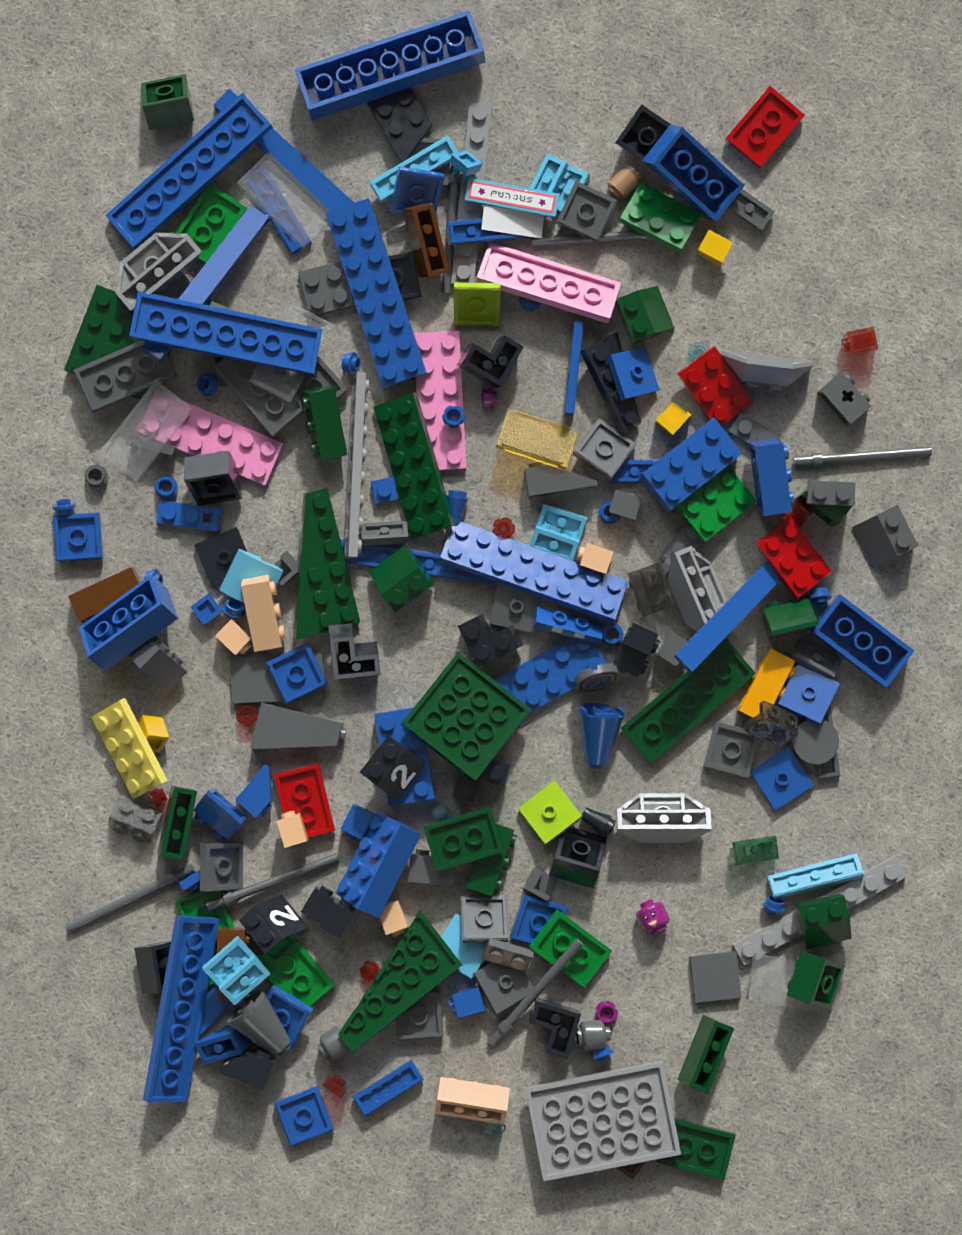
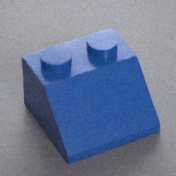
M214 788L205 793L193 810L197 813L195 818L204 825L207 823L214 828L212 832L221 840H224V838L230 840L248 819L246 815Z

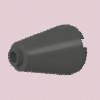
M259 990L244 1000L245 1004L241 1008L237 1007L229 1016L227 1022L232 1028L271 1055L278 1054L281 1056L289 1049L290 1038L266 994Z

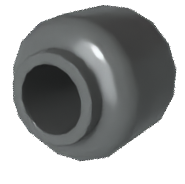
M602 1020L582 1021L576 1031L577 1045L581 1046L584 1051L604 1049L607 1041L611 1040L610 1028L605 1027Z
M338 1026L333 1027L320 1036L318 1047L327 1060L338 1061L351 1052L338 1035L341 1030Z

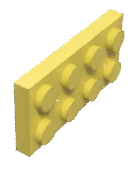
M126 698L117 701L91 717L133 799L168 781Z

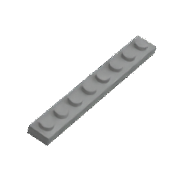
M469 102L464 151L467 150L483 163L480 171L472 173L471 178L485 180L492 112V104ZM461 180L457 221L481 218L482 205L465 202L468 180ZM478 243L455 245L451 285H454V282L474 283Z
M359 372L352 376L344 544L345 559L358 557L362 548V542L358 540V535L363 526V518L359 517L360 508L363 507L364 495L360 494L361 485L365 481L362 462H365L366 458L363 439H366L367 436L364 416H367L368 403H365V394H368L369 380H366V373Z
M893 856L864 872V877L847 881L818 898L841 893L845 896L847 909L906 878V875L897 858ZM797 910L788 913L732 944L743 965L802 934Z

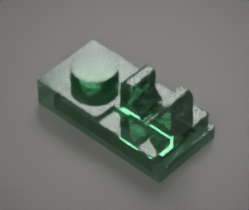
M773 835L733 841V847L730 848V855L734 858L735 865L779 859L777 837Z

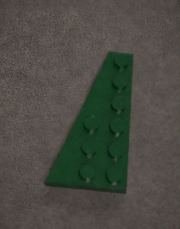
M328 488L303 493L302 537H300L301 552L298 564L296 593L298 596L297 610H295L296 626L293 640L327 632L330 625L356 624L361 622Z
M421 910L418 911L415 919L403 934L402 939L396 948L393 949L374 978L375 980L363 995L360 1003L353 1010L338 1033L352 1053L357 1051L463 966Z

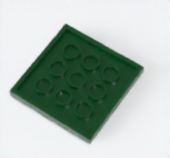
M96 285L65 365V372L75 375L74 369L140 341L129 338L134 310L130 311L115 291ZM158 385L132 397L150 404Z
M457 652L402 721L401 725L475 782L531 709Z

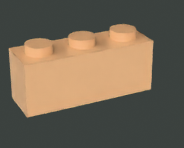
M269 575L243 579L241 589L254 652L282 647V639H286L284 625L279 626L278 617H281V609L279 603L275 604L274 595H277L275 581L271 582Z
M441 1077L435 1114L504 1125L510 1088Z

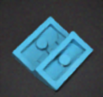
M546 154L530 189L558 193L557 212L561 213L575 181L587 185L590 175L569 166L563 160Z
M544 502L529 546L573 561L588 517Z
M238 549L220 587V591L244 603L241 589L243 579L269 575L270 581H275V585H277L283 570L278 566L262 561L259 556Z
M456 913L441 937L463 964L458 971L474 979L472 973L479 970L485 961L482 959V953L487 942L462 943L461 915Z
M238 936L202 967L203 971L219 986L221 992L234 1005L270 975L266 967Z

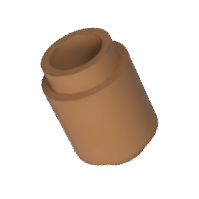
M630 165L626 168L623 167L607 183L609 186L608 192L613 198L624 200L639 184L640 174Z

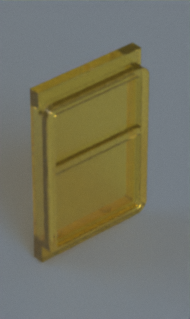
M508 409L500 435L498 436L496 448L566 470L578 432L574 431L572 427L518 409L513 411Z

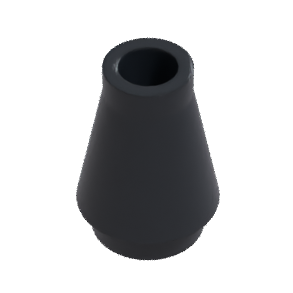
M588 807L582 813L583 818L581 820L585 821L600 836H609L616 823V820L612 819L611 815L592 810Z

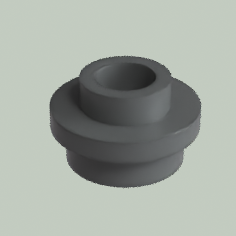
M92 465L85 471V481L89 486L99 488L106 484L108 473L104 467ZM95 472H99L101 475L97 481L93 480Z

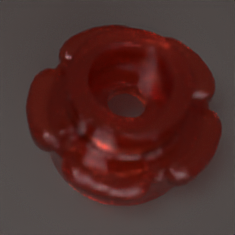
M508 517L498 518L493 523V533L498 537L501 535L502 538L509 539L511 534L515 532V525L512 524V520ZM502 526H505L506 530L503 531L501 529Z
M242 704L237 709L236 718L239 723L251 726L254 724V721H257L259 712L256 711V707L253 704Z
M155 787L153 790L148 791L156 808L162 805L165 807L164 802L168 799L163 788L157 789Z
M367 960L360 967V974L366 982L371 983L375 980L374 978L381 968L376 962Z

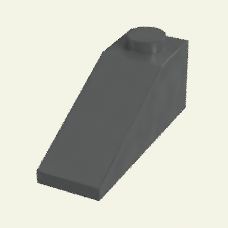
M542 462L528 464L529 468L524 470L529 498L598 486L597 480L549 465L542 466Z

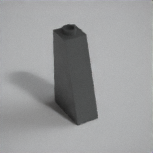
M261 703L250 748L337 746L339 741H344L346 728H343L344 723Z

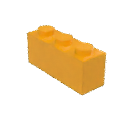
M771 648L767 649L737 711L761 723H764L765 720L769 721L775 711V708L772 707L775 700H780L786 689L783 687L786 679H791L796 667L793 666L795 660Z

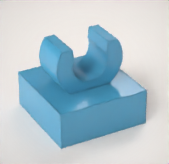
M467 150L453 154L449 161L454 166L452 171L454 174L463 173L462 181L468 180L469 177L471 178L472 173L480 171L483 164Z

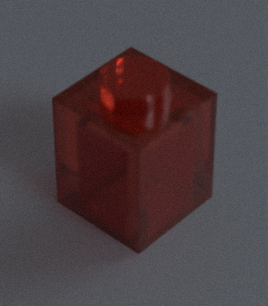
M874 327L846 332L843 335L844 339H841L842 350L844 353L847 352L848 357L873 353L878 350Z

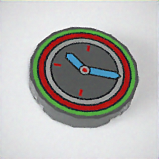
M600 664L596 666V670L591 671V668H587L581 671L574 678L576 689L579 692L587 693L610 687L620 679V672L617 666L613 664Z

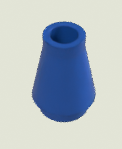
M449 490L447 498L454 523L460 524L469 498H466L467 492Z

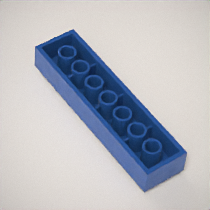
M470 10L294 70L308 112L313 121L486 63L481 40Z

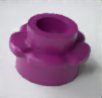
M491 387L482 389L483 408L490 407V410H492L493 405H497V392L492 391Z
M606 1001V1003L601 1002L596 1007V1019L602 1020L604 1024L612 1023L618 1016L615 1004L610 1001Z

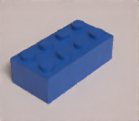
M670 124L642 160L696 211L702 213L701 215L705 219L711 221H718L745 186L681 126Z
M712 418L640 474L638 478L665 513H667L742 455V452L717 420Z
M151 574L78 628L87 657L103 671H106L164 628L171 625L178 619L168 589Z
M841 594L835 596L817 620L818 625L813 626L809 630L810 634L881 688L888 687L914 652L911 647Z
M413 708L374 714L379 746L388 735H391L426 763L398 800L387 794L389 806L435 799L427 745L401 725Z
M377 810L335 894L358 910L379 918L421 834L400 820Z

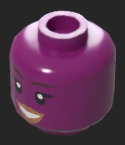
M650 899L640 904L641 909L636 912V917L643 932H650L653 935L668 928L667 924L670 918L662 902L654 903Z

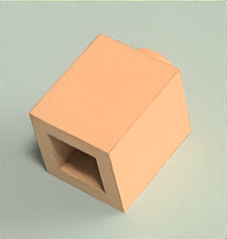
M587 543L585 548L580 547L576 560L580 561L579 566L606 574L613 552Z
M232 619L215 635L234 655L239 653L244 655L252 647L250 643L252 641L251 636Z
M293 810L281 814L282 819L276 822L284 848L309 840L301 813L295 814Z
M397 899L386 903L379 917L385 934L391 933L392 937L404 933V928L408 927L409 924L400 900Z

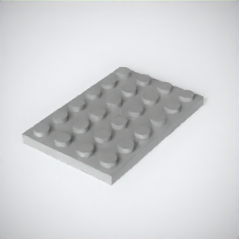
M663 1061L525 1087L543 1181L681 1155Z

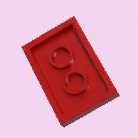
M769 86L725 140L761 169L804 118L805 114Z
M715 346L709 348L676 373L709 421L715 418L721 426L754 402Z
M791 516L754 543L794 599L799 598L832 572Z
M319 763L274 774L283 813L293 810L295 814L301 813L308 837L336 830Z

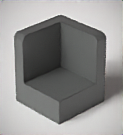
M615 490L609 512L634 522L642 498Z
M285 551L280 556L281 559L274 564L283 570L278 581L281 587L287 585L298 575L299 563L288 551Z
M670 631L657 651L656 656L677 666L679 662L674 655L688 641Z
M534 866L523 888L548 901L558 879L549 876L548 873Z

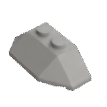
M155 233L120 262L116 294L128 309L133 311L138 291L155 295L161 294L190 269L202 251L188 234Z
M724 350L720 353L738 380L745 384V388L759 389V386H767L769 391L781 392L782 388H787L814 366V361Z
M692 546L672 554L668 584L685 624L697 632L722 607L727 599L712 563L703 555L696 552Z
M639 793L623 806L617 808L618 832L639 843H687L711 831L710 808L703 806L685 793Z

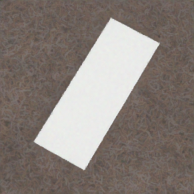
M484 207L482 230L542 238L544 216Z

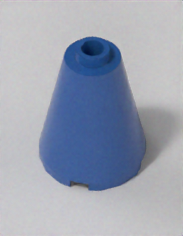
M584 703V707L579 705L578 708L584 759L589 764V767L600 769L603 768V765L608 764L625 711L616 706L615 710L610 709L609 704Z

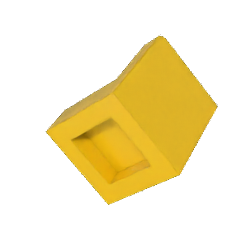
M708 230L696 254L721 266L733 243Z
M673 402L658 416L655 423L673 437L691 417V414L689 412L686 413Z
M142 715L138 724L152 751L160 753L169 739L162 717Z

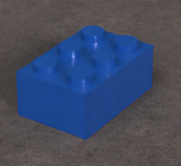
M777 438L749 442L757 510L763 516L792 512L791 506L794 505L793 492L789 491L788 483L792 482L790 469L786 467V460L789 459L787 445L784 446L783 442Z

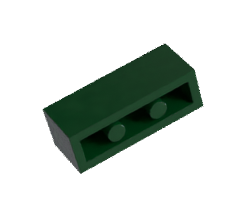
M327 385L302 391L301 406L303 411H306L307 420L305 421V428L311 437L312 443L309 444L311 455L319 461L348 455L335 387Z
M171 785L157 851L158 855L180 860L184 859L197 796L196 790Z
M496 823V827L504 852L475 860L466 884V888L493 896L494 891L499 892L503 880L499 878L501 869L506 870L510 857L506 856L509 847H514L517 835L513 834L514 828Z
M703 1015L677 1080L691 1088L709 1094L734 1028L719 1020Z

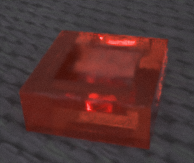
M796 497L794 505L791 506L792 512L782 513L781 517L786 519L791 516L799 528H801L814 511Z
M328 1074L322 1083L324 1087L340 1099L348 1088L345 1086V1080L336 1074L334 1076Z

